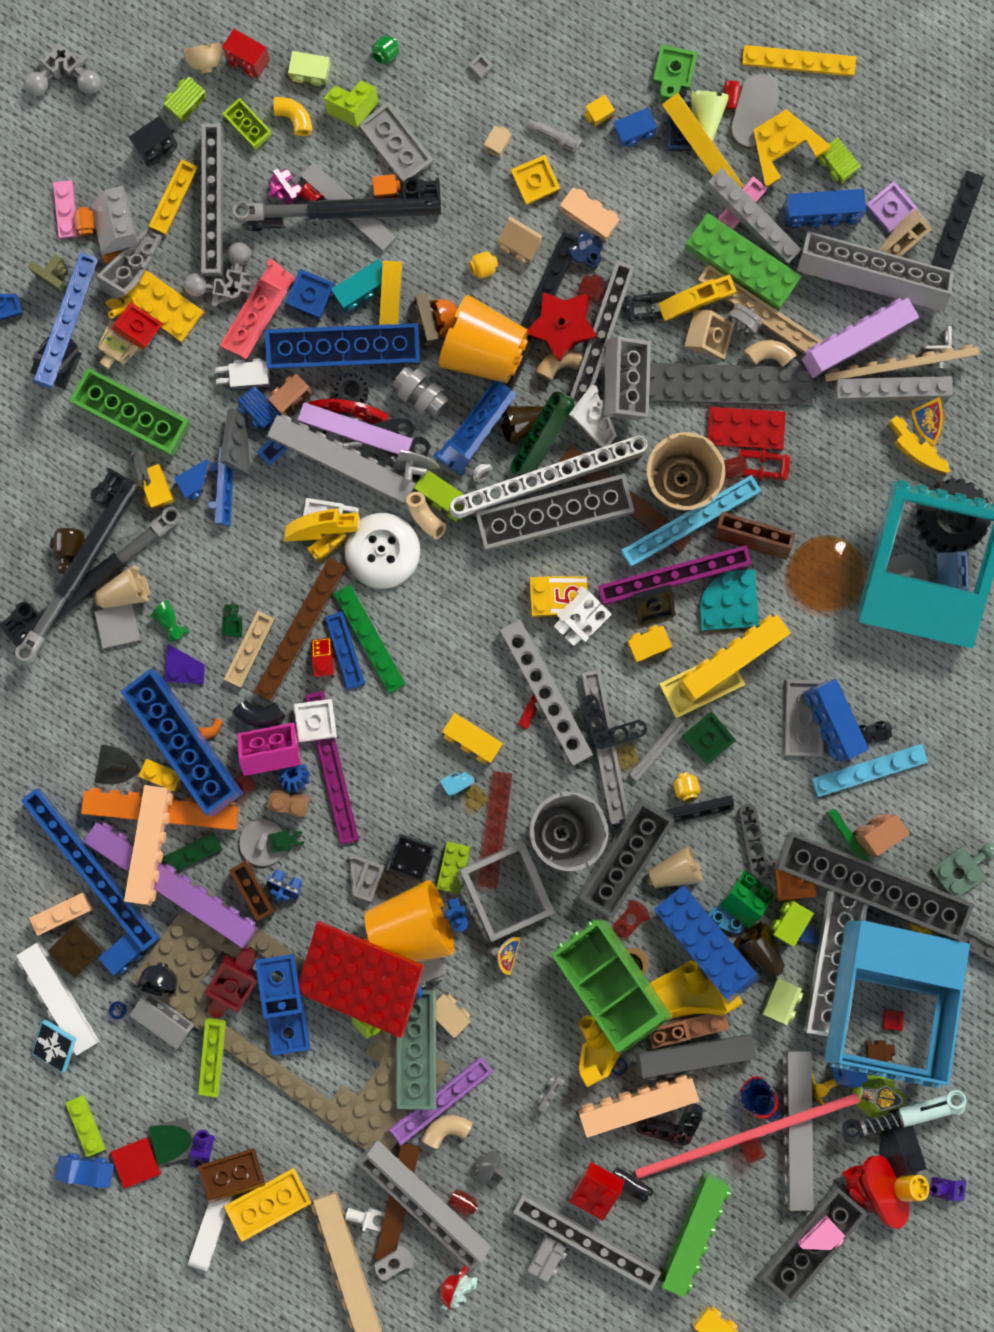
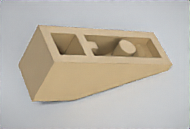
M915 208L900 221L879 251L901 257L930 232L932 228Z

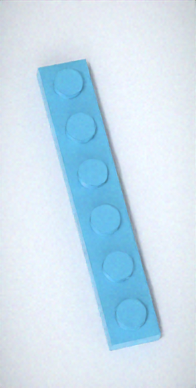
M920 744L812 778L817 797L927 763L928 760L923 745Z

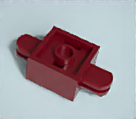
M243 948L236 959L227 954L224 956L204 992L206 996L212 998L208 1004V1012L213 1017L223 1016L228 1008L237 1013L240 1011L258 980L257 971L252 969L257 959L254 950Z

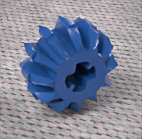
M305 764L278 770L280 777L277 780L281 783V788L283 790L287 789L288 793H291L293 789L296 793H299V788L305 790L304 784H310L308 778L310 777V772L307 771Z

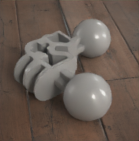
M50 45V53L43 51L44 58L37 57L43 69L40 72L29 73L24 80L26 91L33 96L44 94L48 89V80L52 76L58 80L62 76V69L65 70L70 79L74 77L78 79L79 89L86 94H94L101 87L100 76L92 70H84L82 68V65L88 61V56L86 54L78 55L69 52L64 46L54 48Z
M236 242L229 247L227 257L232 266L231 270L226 272L227 283L218 278H215L214 282H209L203 275L192 273L185 278V292L192 297L202 296L205 292L212 293L211 304L213 307H217L218 304L225 301H238L242 294L250 295L251 293L247 291V288L252 287L253 284L248 280L253 278L254 275L242 272L243 265L250 261V248L242 242ZM235 285L237 292H234V295H231L230 291L234 288Z

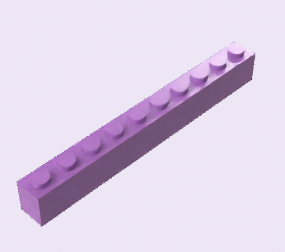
M96 822L84 843L129 872L134 847L133 844L128 842L129 837L121 832L116 834L112 831L113 827L106 822H103V824ZM158 864L157 871L160 872L158 882H155L154 889L240 947L247 948L259 929L255 926L256 922L247 916L244 919L239 915V910L232 906L226 907L223 905L224 901L216 895L211 897L207 894L208 890L201 885L196 887L191 883V878L184 874L182 876L175 873L177 869L171 865Z

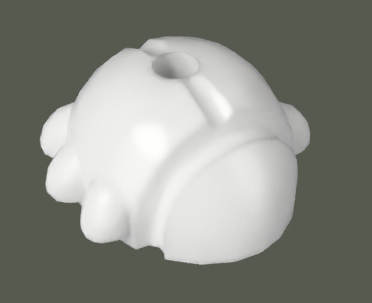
M478 465L474 469V481L481 483L486 480L493 472L492 465Z

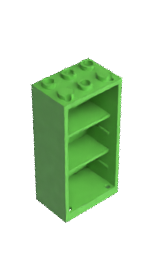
M594 919L585 925L586 929L584 931H577L572 934L569 942H562L555 947V952L551 955L613 1047L620 1053L633 1047L673 1018V1016L607 920Z

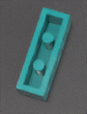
M377 259L331 289L332 294L344 312L348 310L353 311L359 306L360 302L372 299L375 296L374 293L381 290L383 264L380 259Z

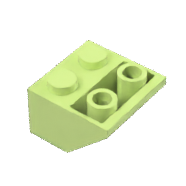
M775 977L761 1013L788 1025V1022H792L796 1011L793 1010L796 1003L799 1004L802 999V988Z

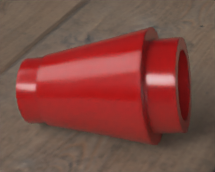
M731 80L724 82V86H722L723 94L729 96L725 109L737 108L741 90L739 81Z

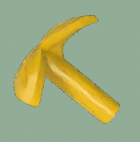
M127 296L124 304L120 298L107 300L105 304L112 309L108 312L109 318L113 319L121 315L131 302L136 305L135 299Z
M812 1073L813 1096L823 1105L825 1103L821 1097H825L831 1088L840 1084H836L834 1079L823 1084H816Z

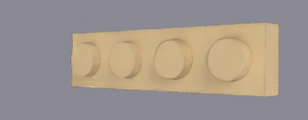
M257 611L224 680L238 687H243L276 619Z

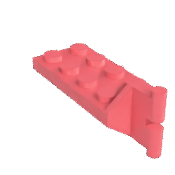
M273 259L267 261V269L257 282L219 345L223 349L244 359H247L265 327L281 304L289 286L294 284L296 279L288 271L283 270V267Z

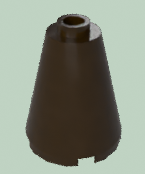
M509 405L501 417L503 418L501 428L506 441L514 443L527 437L544 406Z
M758 922L750 929L747 928L744 931L747 933L741 938L739 935L734 942V946L767 975L777 977L784 971L785 964L765 922L764 924Z

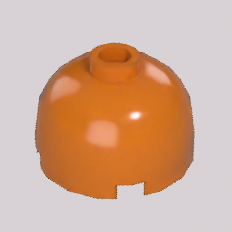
M446 299L431 300L430 307L433 309V319L436 320V331L439 332V338L446 337L449 328L453 329L457 318L454 317L457 307L452 301Z

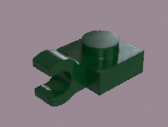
M238 604L224 605V612L227 616L222 617V636L242 637V618H238Z

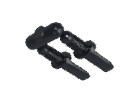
M649 290L648 294L634 295L633 298L630 295L625 296L627 320L629 322H633L635 319L637 321L652 320V323H656V319H663L661 312L654 311V309H650L651 313H638L635 315L633 301H649V304H653V301L666 300L674 296L675 291L652 293V290Z

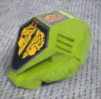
M867 1075L868 1081L862 1082L860 1087L853 1088L852 1094L857 1093L860 1100L859 1103H856L857 1107L871 1118H879L882 1115L886 1116L889 1114V1111L905 1107L906 1096L901 1090L896 1089L892 1079Z

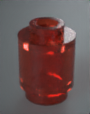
M741 456L724 460L725 478L729 479L746 474L748 464L745 458L742 459Z
M455 1189L448 1202L452 1205L451 1208L467 1217L469 1214L473 1215L478 1207L477 1199L462 1190L458 1191Z

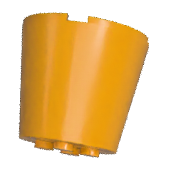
M466 295L454 316L457 318L453 329L449 328L439 358V367L507 384L522 361L523 356L521 354L528 343V340H526L528 329L472 296Z
M431 880L425 881L365 911L364 920L368 942L415 962L448 957L455 952L451 925L448 918L444 919L441 907H444V904Z

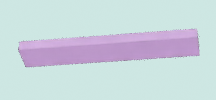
M305 402L298 417V422L399 455L401 450L409 451L413 441L412 438Z

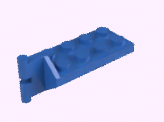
M493 380L453 437L448 439L440 452L436 451L433 457L444 465H449L450 469L463 476L466 472L464 468L472 459V455L479 449L484 438L490 434L495 423L501 419L503 412L513 402L517 394L502 382Z

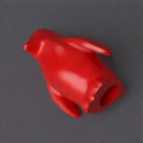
M856 1165L843 1171L842 1175L848 1183L846 1187L847 1194L867 1212H876L862 1183V1175H864L863 1165Z

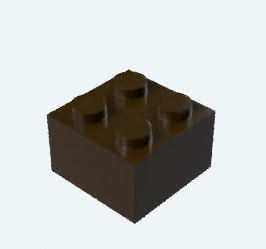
M75 923L47 952L76 979L106 949L80 923Z

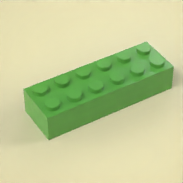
M709 213L705 215L684 248L725 276L730 274L734 282L777 311L783 306L802 277Z
M88 367L69 400L74 406L171 457L175 456L191 426L189 420Z
M704 1171L659 1280L663 1289L682 1297L691 1291L693 1274L697 1275L700 1269L701 1255L705 1256L707 1252V1240L709 1237L712 1238L716 1226H714L716 1218L720 1219L723 1212L721 1207L723 1201L728 1200L731 1192L726 1180Z

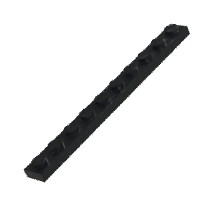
M562 232L521 323V326L529 329L541 316L543 293L556 296L573 259L569 254L568 248L578 246L577 237ZM528 335L526 338L528 343L525 350L522 351L521 355L523 358L520 365L517 366L514 376H511L508 383H503L512 391L536 341L535 338Z

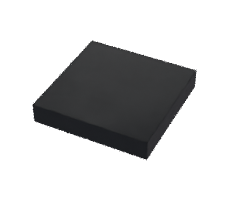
M670 584L633 594L639 625L676 616Z

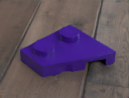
M167 645L165 682L204 684L205 664L173 646Z

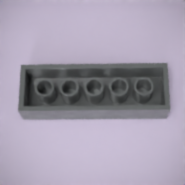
M640 796L579 892L580 899L614 918L674 823L673 815Z
M835 1184L816 1205L814 1211L810 1212L758 1273L768 1285L790 1304L796 1300L841 1247V1245L837 1248L833 1247L831 1250L802 1249L797 1242L826 1215L845 1235L843 1238L844 1243L868 1215L863 1208Z

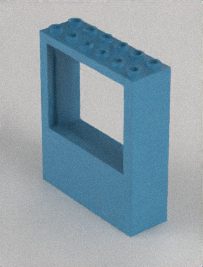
M863 920L846 921L824 1062L831 1063L830 1067L867 1073V1075L921 1084V1086L941 1088L942 1085H949L970 944ZM855 979L936 996L925 1070L843 1053Z

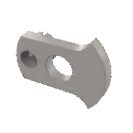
M397 1244L394 1252L374 1263L376 1274L381 1280L386 1281L406 1268L413 1269V1257L410 1251L405 1246ZM391 1259L399 1261V1265L396 1268L388 1266ZM384 1268V1273L379 1271V1269Z

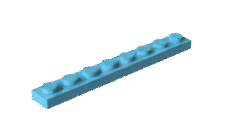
M751 475L719 493L707 505L686 512L622 549L621 553L629 566L633 567L720 517L721 512H728L761 493V489Z

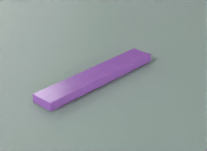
M481 1056L436 1091L435 1110L413 1109L388 1130L401 1146L493 1073V1071Z

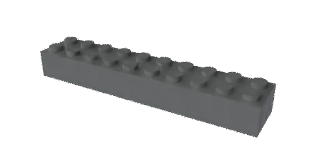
M787 832L774 867L778 871L955 941L962 940L974 907L973 903L794 832Z

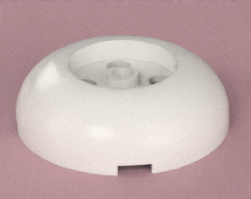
M375 513L359 521L358 532L348 533L344 545L345 561L352 575L364 585L377 589L392 588L402 584L414 573L420 559V543L414 529L404 519L389 513ZM370 536H375L377 541L370 543L368 539ZM394 537L396 542L391 545L388 543V538ZM380 546L385 548V551L382 553L378 551ZM372 554L376 557L374 562L367 560L369 555ZM388 556H393L395 561L390 564L386 559Z

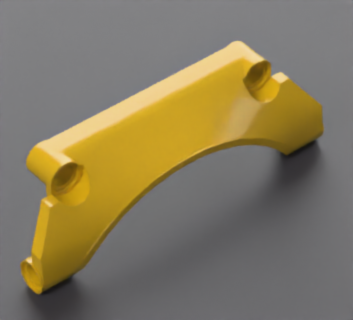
M688 961L684 965L650 982L673 1018L692 1014L723 1016L743 1005L740 996L728 1003L709 978L705 979L695 961ZM592 1014L584 1016L578 1023L587 1041L582 1044L579 1073L587 1088L608 1077L615 1062L622 1054V1052L618 1053Z

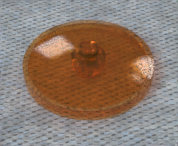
M831 535L817 536L804 542L793 554L788 568L789 584L794 595L807 607L823 612L840 610L852 603L860 594L865 581L864 562L857 549L848 541Z

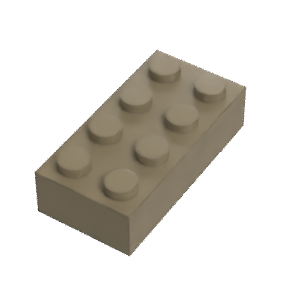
M427 293L415 295L411 302L416 323L419 324L422 347L434 345L439 338V332L436 331L435 327L436 320L433 319V309L430 307L431 300Z

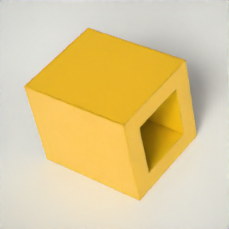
M603 95L586 105L584 116L589 124L592 123L596 127L613 117L615 109L606 95Z

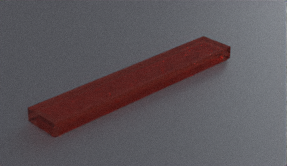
M493 771L482 858L494 854L503 848L512 781L511 773ZM501 859L480 868L478 886L497 888Z

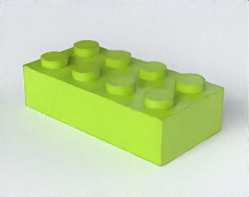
M240 98L222 113L223 117L254 150H257L272 136L270 129Z
M447 842L437 889L457 894L461 893L462 885L457 876L460 874L458 869L467 866L470 846Z

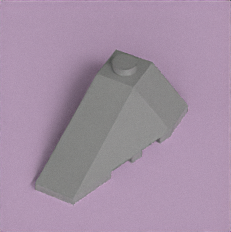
M146 228L137 237L138 246L124 249L97 275L101 291L117 299L125 296L137 285L162 239L161 235Z

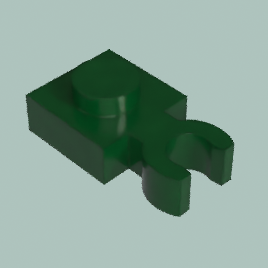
M288 830L269 834L272 853L291 850V844L303 845L304 841H296V836L302 834V831H296L291 836H289Z

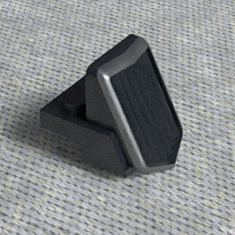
M49 337L33 355L32 360L34 363L30 373L34 375L37 373ZM72 338L69 341L54 385L62 389L67 387L72 372L76 370L82 355L79 352V346Z

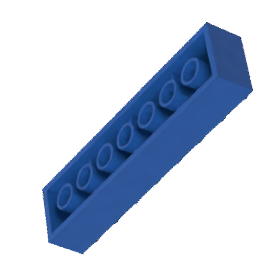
M418 323L265 330L268 369L420 363Z
M150 668L121 691L205 815L214 817L244 794L158 671Z

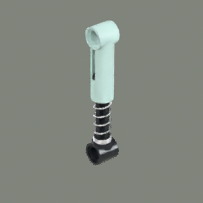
M953 1090L945 1096L898 1108L896 1113H889L887 1116L882 1115L880 1118L874 1117V1119H866V1121L848 1119L842 1125V1135L847 1143L855 1144L870 1132L876 1133V1131H883L885 1128L891 1129L892 1126L896 1125L899 1127L900 1124L903 1127H908L948 1115H960L966 1108V1096L961 1091ZM959 1100L961 1105L955 1106L951 1101ZM850 1128H854L857 1130V1132L855 1134H849L847 1130Z

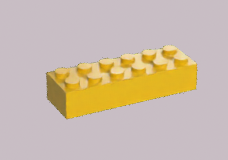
M770 614L759 623L760 627L753 626L743 634V639L740 636L727 645L729 647L727 650L723 647L712 655L713 659L711 661L707 658L696 667L697 671L694 672L691 669L681 677L682 681L679 683V686L691 703L791 634L778 614L774 617Z

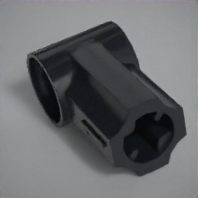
M283 217L264 218V220L246 222V230L256 232L263 229L283 228Z

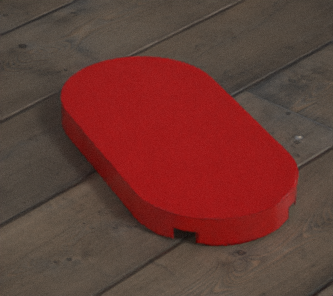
M880 1155L870 1156L864 1161L862 1170H864V1175H862L863 1186L882 1223L888 1228H902L909 1217V1203L901 1201L895 1194L894 1185L897 1177L888 1160Z

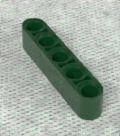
M559 391L551 394L511 463L510 470L513 474L521 476L538 469L574 407L573 398Z

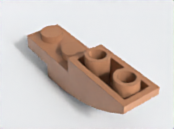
M700 1014L663 1024L649 1034L652 1047L658 1048L728 1030L730 1027L726 1014L723 1016Z

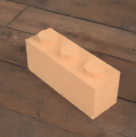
M574 187L560 205L561 212L596 236H599L605 242L616 229L620 220L615 212L612 210L607 211L599 201L591 200L583 190L575 189Z
M81 893L29 919L37 936L93 911L94 908L87 893Z

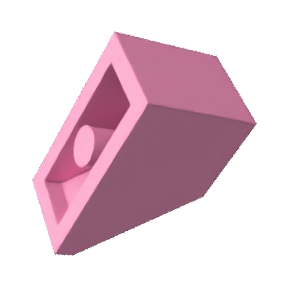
M825 1215L797 1243L802 1249L831 1250L833 1247L837 1248L843 1243L845 1235Z

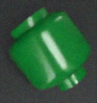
M381 36L372 46V57L379 64H389L399 54L398 42L393 37Z

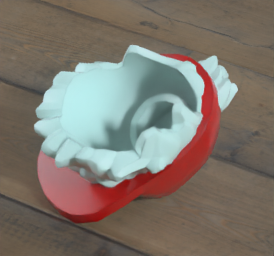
M467 1266L462 1268L459 1275H450L441 1284L440 1297L443 1303L441 1309L446 1311L458 1308L459 1302H466L464 1295L476 1288L478 1279L477 1277L467 1276L469 1272Z

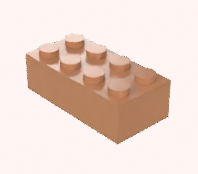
M885 813L878 814L870 819L871 824L868 826L862 825L854 830L855 835L853 836L866 856H879L910 833L897 814Z

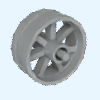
M736 303L732 311L727 315L737 325L736 330L742 329L751 335H755L758 331L757 329L763 324L759 316L753 312L754 308L748 309L739 303Z

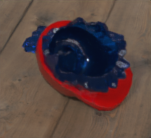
M759 1076L748 1079L741 1087V1097L739 1098V1101L744 1104V1108L760 1119H766L770 1122H774V1119H779L781 1115L777 1111L779 1101L771 1086L768 1085L764 1078Z

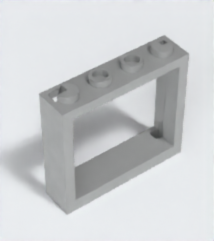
M523 841L458 869L460 873L457 875L461 885H465L468 891L465 893L469 904L473 903L475 910H473V914L477 921H481L483 928H480L481 933L485 939L488 938L491 942L555 913ZM518 852L543 911L494 933L468 873Z

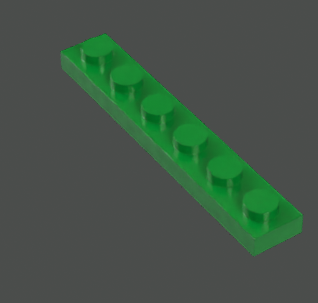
M349 584L333 593L387 691L391 693L406 685L351 585Z

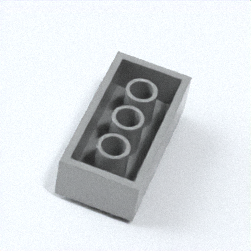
M619 336L606 340L604 416L636 421L649 417L651 341Z

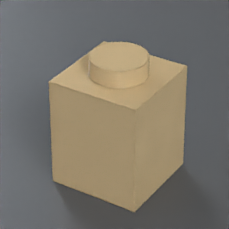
M495 125L484 143V150L500 159L511 141L510 131L505 127H497Z

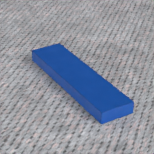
M343 611L326 616L325 621L347 690L365 685Z

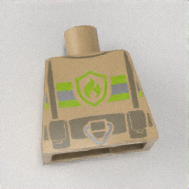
M111 320L98 345V349L105 354L99 363L107 369L111 367L114 361L124 365L139 349L111 329L115 323Z

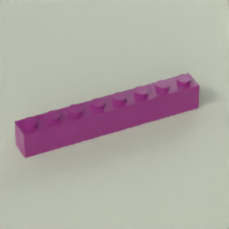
M746 545L598 585L597 589L602 605L606 606L632 599L634 593L669 584L671 588L746 568L752 562Z

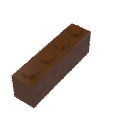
M721 512L714 539L741 547L747 545L748 549L787 560L796 533Z

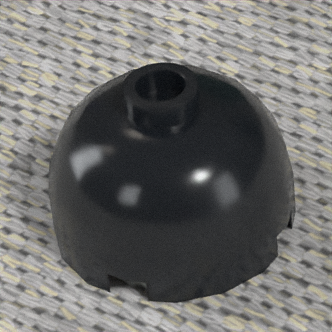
M157 963V965L145 968L139 978L137 987L142 986L141 990L152 995L162 996L163 993H168V997H173L176 994L178 979L173 970L168 968L169 965Z

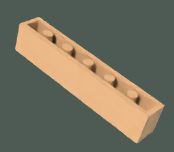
M144 785L125 902L151 906L152 902L155 901L156 890H154V887L160 875V872L157 871L158 864L162 862L163 858L161 846L166 840L164 829L170 817V814L167 813L168 806L172 804L173 794H171V790L168 788Z

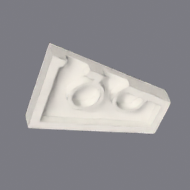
M591 385L569 415L600 448L609 446L617 434L610 417L604 416V403L597 394L599 392L597 387Z

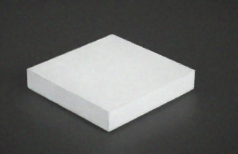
M332 699L294 704L298 742L337 737Z

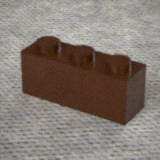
M249 860L229 870L256 921L276 912Z

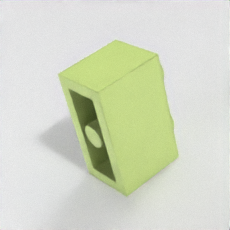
M292 51L288 70L289 78L296 83L306 81L311 82L310 84L314 86L327 85L331 65L330 58Z

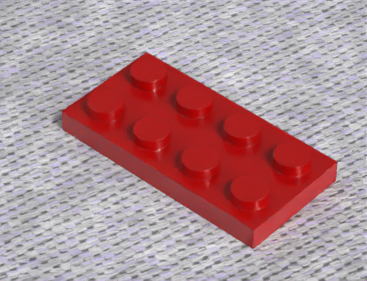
M710 407L708 439L714 446L783 450L786 412Z

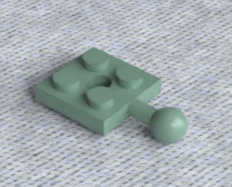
M985 844L982 852L973 858L961 846L933 866L931 870L947 892L958 898L986 878L977 864L986 858H994V844ZM956 868L963 870V876L959 879L953 876V871Z

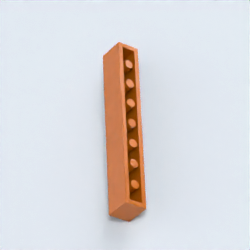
M90 788V791H84L81 814L138 820L142 797H139L140 793L128 792V795H120L121 791L109 790V793H101L100 788ZM173 796L172 804L168 806L167 813L170 814L168 823L237 830L240 807H235V803L232 802L212 817L205 815L194 798H185V801H178V797Z

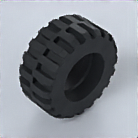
M954 478L946 481L942 480L929 488V490L936 491L937 488L948 491L947 494L951 495L961 493L974 500V497L985 499V503H989L988 498L982 496L984 492L981 489L977 490L972 482L965 483L964 479L954 480ZM917 504V512L914 513V519H917L915 527L921 533L919 535L922 540L925 539L927 541L926 545L930 548L932 546L935 547V551L964 552L972 548L987 534V528L991 525L990 520L970 516L968 527L961 533L952 534L942 529L936 518L937 508Z

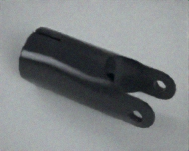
M618 1166L614 1169L613 1174L625 1180L622 1188L623 1191L643 1202L648 1200V1196L653 1195V1189Z

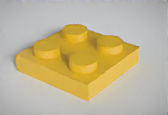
M546 155L511 169L512 176L526 205L554 194L561 189Z

